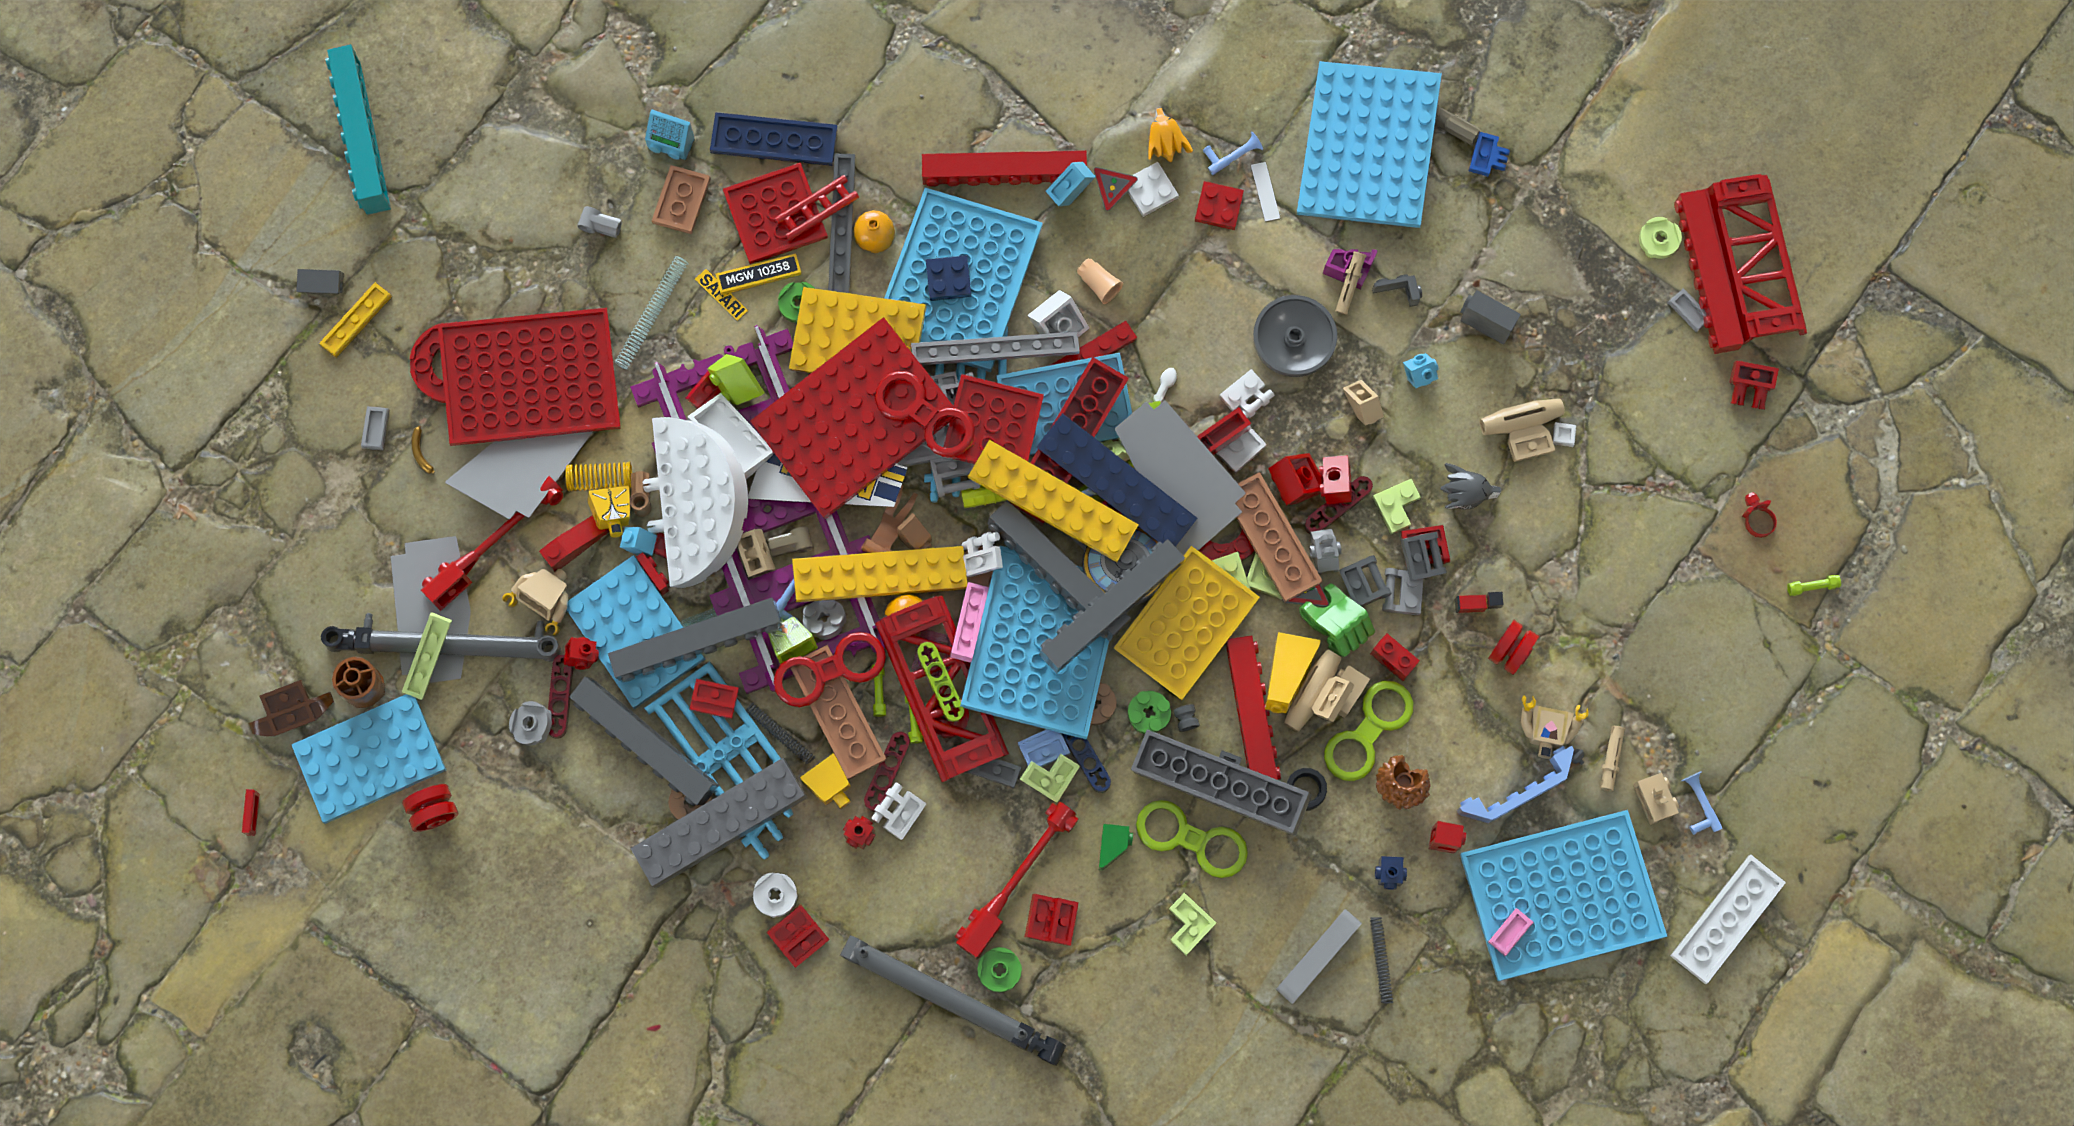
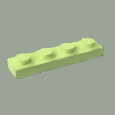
M435 613L429 615L402 693L421 700L424 698L452 620Z

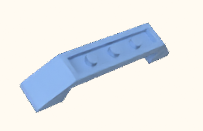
M1562 746L1553 752L1554 756L1550 759V762L1557 774L1555 771L1543 777L1545 781L1537 784L1536 781L1525 787L1526 791L1519 795L1518 792H1515L1506 798L1507 802L1500 805L1497 802L1488 807L1489 812H1487L1479 797L1474 800L1470 797L1460 803L1461 807L1457 810V813L1461 816L1490 823L1563 783L1568 776L1574 752L1573 747L1571 746L1566 749Z

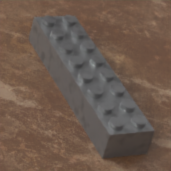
M1150 730L1146 731L1131 768L1138 775L1294 836L1298 832L1312 796L1305 790Z
M782 758L635 845L631 850L652 887L657 888L807 799V796L786 760Z

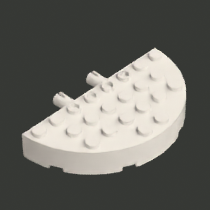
M672 417L652 418L658 477L644 479L643 484L649 485L643 486L647 493L660 490L663 519L649 521L647 526H653L648 528V531L653 534L664 532L670 587L686 588L703 582L713 572L720 570L735 551L743 534L741 529L748 512L746 478L741 464L738 463L734 456L735 452L714 430L703 424Z

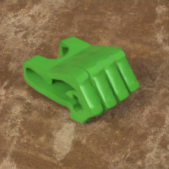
M1330 583L1323 590L1329 602L1327 607L1318 608L1311 602H1305L1299 607V613L1314 630L1329 636L1327 643L1329 645L1328 648L1332 652L1345 657L1350 653V650L1355 651L1359 648V644H1364L1368 640L1367 637L1375 633V629L1367 611L1348 598L1337 586Z

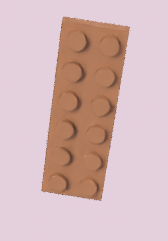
M1259 472L1238 483L1246 494L1235 503L1242 511L1236 519L1284 603L1321 584L1323 581L1261 473Z
M828 645L804 657L818 662L833 655ZM793 666L791 670L806 697L815 689L816 675L806 666ZM842 676L825 683L823 693L810 707L849 780L887 759L845 678Z

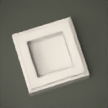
M1555 422L1553 444L1573 447L1576 425Z

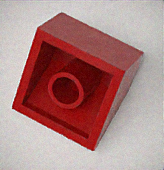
M1310 453L1285 456L1268 468L1271 478L1276 484L1281 499L1285 502L1286 506L1299 504L1321 494L1320 484H1324V480L1320 478V472Z

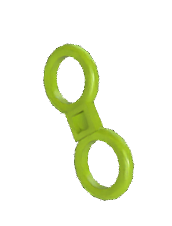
M1395 681L1375 683L1367 690L1363 698L1365 719L1355 731L1337 733L1328 741L1325 747L1324 760L1327 768L1335 777L1343 781H1356L1364 778L1371 772L1375 764V750L1372 744L1383 730L1393 731L1400 729L1409 722L1413 714L1414 702L1410 692L1403 685ZM1392 690L1403 698L1405 704L1404 713L1398 720L1387 722L1379 719L1374 714L1372 699L1379 691ZM1354 740L1364 747L1366 762L1360 770L1346 772L1335 764L1333 750L1341 741Z
M1166 800L1152 801L1144 806L1138 814L1136 822L1137 834L1143 844L1150 849L1162 852L1182 846L1195 852L1201 868L1209 875L1218 878L1232 877L1240 872L1246 864L1248 856L1246 842L1241 834L1232 828L1221 826L1204 832L1189 825L1182 809L1173 802ZM1155 810H1169L1178 819V833L1170 841H1155L1146 832V818ZM1216 836L1229 837L1238 846V860L1229 868H1215L1206 859V844Z

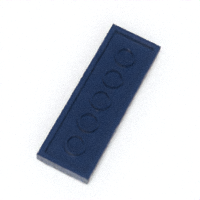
M715 112L710 153L833 166L838 126L835 124Z

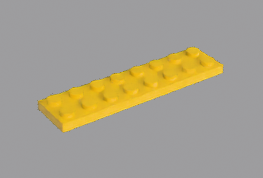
M991 440L988 441L968 475L969 479L1115 562H1118L1139 525Z
M963 546L792 559L796 602L963 590L967 588L966 567L963 558L964 549Z

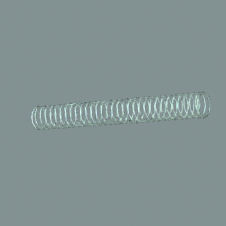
M675 256L674 261L670 264V268L674 271L677 270L671 267V265L677 266L673 262L686 268L685 265H688V262L681 257ZM676 258H677V259H680V260L686 262L687 264H684V263L680 262L679 260L675 261V259H676ZM669 270V271H666V274H665V275H668V276L670 277L671 275L667 274V272H670L672 275H674V274H673L674 272H672V271ZM656 293L654 294V295H656L658 298H660L661 300H663V299H662V298H663L662 296H659V295H657ZM653 295V298H651V301H649V305L656 309L657 307L651 305L650 302H653L652 299H655L657 302H659V299L654 298ZM647 305V308H645L643 314L644 312H647L646 309H649L650 311H652L653 309H650ZM642 317V318H639V321H638V322H641L640 319H643V320L646 321V322L649 321V320L644 319V318ZM636 327V328H633V330H634V329H637V330L640 331L641 333L644 332L643 330L638 329L637 327ZM628 340V342H625V343H630V344L633 345L634 347L637 346L636 344L629 342V340ZM621 349L622 352H620V353H624V354L627 355V356L629 355V354L623 352V349ZM621 354L618 355V359H616L615 363L617 362L618 366L624 369H628V367L626 368L620 364L621 362L617 360H620L624 364L630 366L628 362L621 360L619 356L623 357L627 361H629L630 359L622 356Z

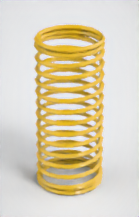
M623 462V485L621 481V463H618L619 486L617 485L616 463H613L614 487L612 484L611 463L608 464L609 487L607 484L606 463H604V487L602 483L601 463L599 464V487L597 482V464L595 463V488L593 486V468L590 463V489L588 486L587 464L584 465L585 488L583 485L582 464H580V488L578 484V465H575L576 488L574 487L573 465H567V490L569 492L577 491V489L579 491L582 489L590 491L591 489L596 490V488L599 490L601 487L606 489L620 486H629L631 489V462H626V464Z

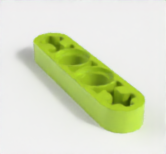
M924 642L917 650L920 663L945 717L949 721H958L964 715V708L960 707L961 701L937 648L931 642ZM923 647L932 649L931 658L932 660L937 658L938 662H932L926 666L925 663L929 662V659L926 655L922 656ZM933 666H939L942 669V675L939 678H934L930 675V669ZM948 686L951 689V695L947 698L941 697L939 694L940 687ZM955 697L956 701H953L952 704L954 708L960 709L957 713L958 717L949 715L950 705L948 703L944 706L943 702L950 701Z

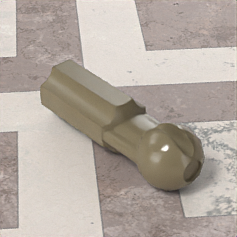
M1437 105L1435 125L1472 145L1478 136L1480 128Z

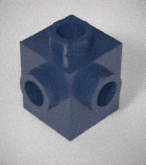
M1380 857L1379 866H1375V879H1378V885L1384 886V889L1396 890L1397 886L1400 887L1403 881H1406L1407 868H1403L1404 857Z

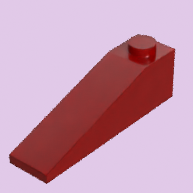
M592 515L556 537L539 552L555 572L557 569H562L609 533V528L599 529Z

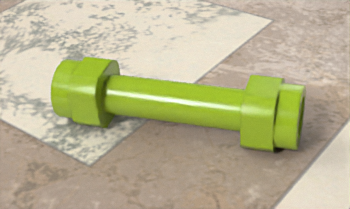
M1839 575L1827 576L1824 580L1806 583L1796 581L1788 583L1787 590L1790 596L1801 595L1804 591L1827 587L1829 590L1841 587V579Z
M885 668L874 678V717L886 716V704H884L883 698Z
M905 696V704L909 705L907 698ZM909 706L911 732H908L911 744H919L923 742V736Z

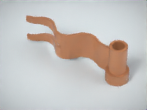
M901 485L894 507H887L885 509L880 525L871 540L867 538L864 541L861 550L867 553L892 551L890 548L898 536L897 528L903 523L905 517L912 509L918 494L913 493L905 506L893 517L902 496L903 485Z

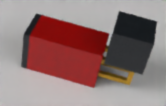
M1488 592L1487 595H1465L1455 598L1456 613L1485 612L1486 609H1498L1504 605L1503 592Z

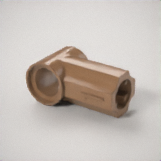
M644 471L631 473L630 506L635 515L640 517L648 515L652 508L650 492H645L643 486L649 485L643 484L644 479H650V473ZM638 502H645L644 506L636 507Z

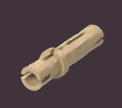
M1353 252L1349 269H1346L1345 272L1347 276L1335 309L1337 313L1348 315L1358 279L1362 276L1360 272L1366 258L1365 254Z
M1621 726L1611 727L1605 764L1602 765L1603 776L1600 789L1603 791H1614L1615 777L1619 773L1618 762L1625 728Z

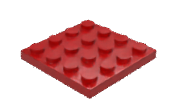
M801 163L723 188L749 264L828 238L824 224L820 222L789 241L786 234L790 230L785 222L778 225L774 219L812 195ZM816 203L809 206L814 215L819 214ZM802 211L791 217L797 227L808 221Z
M961 374L954 407L966 412L972 419L975 428L974 439L964 453L947 458L975 464L988 441L991 440L1028 461L1044 394ZM955 418L949 422L944 448L955 447L963 441L966 428L960 419Z

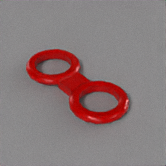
M896 371L885 376L876 388L875 401L880 412L892 420L913 418L925 427L924 437L927 446L935 454L942 457H955L964 453L970 447L975 432L972 419L966 412L958 408L938 410L925 401L923 384L916 375L907 371ZM898 380L912 383L916 390V399L913 405L903 411L889 409L884 401L887 387ZM946 417L960 419L966 428L963 441L952 448L939 446L933 436L936 424Z
M856 632L847 635L839 642L833 656L818 662L802 656L789 658L781 663L775 672L773 681L775 692L780 700L789 706L804 707L811 705L819 699L824 691L825 683L843 676L847 680L857 683L870 681L877 677L884 668L886 659L884 647L879 639L873 635ZM853 642H867L873 646L877 653L876 664L866 673H853L847 669L843 662L844 651ZM793 666H806L816 675L815 689L806 697H792L783 688V677L787 670Z

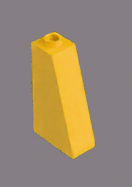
M1278 632L1271 667L1266 710H1271L1274 713H1287L1317 655L1321 640Z

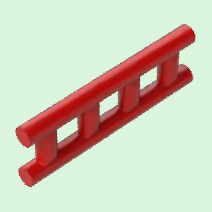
M845 175L837 178L774 218L778 225L785 222L790 232L786 234L789 241L859 198L856 191L849 194L843 186L848 182ZM837 190L842 199L832 205L826 195ZM819 200L825 210L814 215L809 206ZM802 211L808 221L797 227L791 217Z

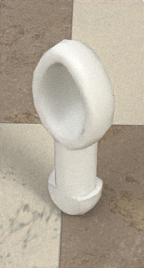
M1169 368L1162 373L1160 378L1161 385L1157 394L1154 395V402L1160 401L1162 403L1168 388L1175 384L1177 373L1174 368Z

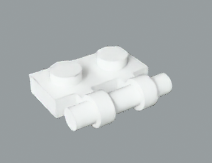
M1251 369L1222 392L1219 398L1231 411L1240 407L1245 416L1251 418L1255 415L1256 410L1261 406H1266L1275 395L1270 389L1264 394L1260 391L1264 388L1265 384ZM1254 396L1257 400L1248 405L1246 401Z
M987 532L981 537L977 538L974 536L962 542L963 549H968V554L963 555L967 577L1003 568L1000 547L993 546L994 542L1000 539L998 532ZM983 545V550L978 551V548Z
M895 783L892 789L889 788L886 792L887 796L881 805H877L871 819L879 823L882 817L886 818L887 821L883 828L902 840L926 803L910 791H907L903 797L900 796L899 792L903 787ZM893 801H896L898 805L893 813H890L888 808Z

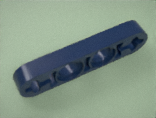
M1061 733L1091 787L1098 793L1106 792L1111 785V779L1089 741L1075 736L1069 741L1068 738L1071 735ZM1076 740H1082L1085 743V748L1082 751H1076L1073 748V743ZM1088 758L1096 761V767L1092 770L1084 767V761ZM1099 769L1102 771L1098 772L1100 779L1107 780L1103 788L1101 785H1095L1097 783L1095 775L1092 778L1090 777V774L1096 773Z

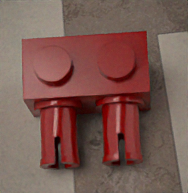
M1743 361L1733 362L1729 383H1733L1734 390L1730 404L1744 406L1746 390L1750 386L1755 389L1751 408L1765 410L1767 394L1770 390L1775 389L1779 368Z

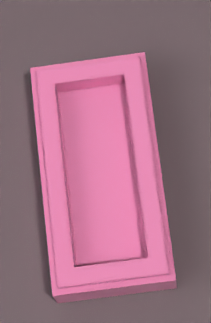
M1516 908L1488 943L1506 956L1534 922Z

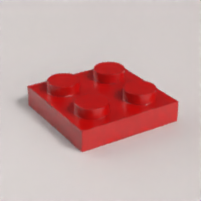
M1204 181L1195 222L1235 230L1244 190Z

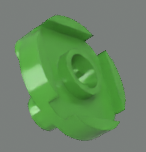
M807 282L789 283L779 293L778 305L780 312L790 322L797 324L800 306H795L794 300L802 298L803 287L814 288Z
M1141 691L1131 700L1128 707L1129 721L1133 728L1142 734H1145L1147 730L1155 733L1162 731L1168 725L1171 717L1169 701L1155 691ZM1151 707L1156 714L1147 718L1143 710Z
M997 947L986 952L980 958L977 972L983 986L990 991L1002 993L1013 989L1019 982L1022 967L1018 957L1011 950ZM998 964H1002L1003 969H1006V972L1002 973L1001 976H997V973L993 971V968L998 967Z

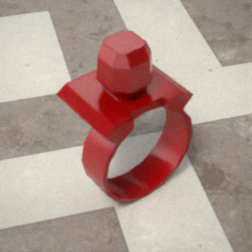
M1752 492L1745 496V502L1749 508L1743 513L1742 517L1746 518V529L1751 535L1759 538L1767 537L1774 531L1777 525L1775 514L1767 508L1771 500L1759 503V497L1756 493ZM1753 511H1765L1771 516L1773 529L1770 533L1759 534L1752 530L1749 525V515Z

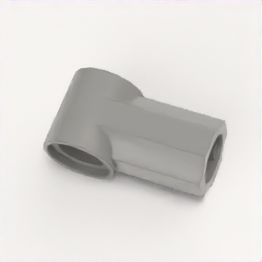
M586 206L583 209L577 227L587 233L598 232L617 238L621 230L622 221L604 215L595 208Z

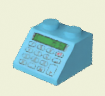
M651 109L645 136L647 147L655 153L663 152L673 159L678 160L681 158L686 160L695 139L690 122Z

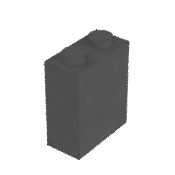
M1476 290L1474 295L1469 294L1460 311L1463 314L1460 321L1504 345L1521 314Z

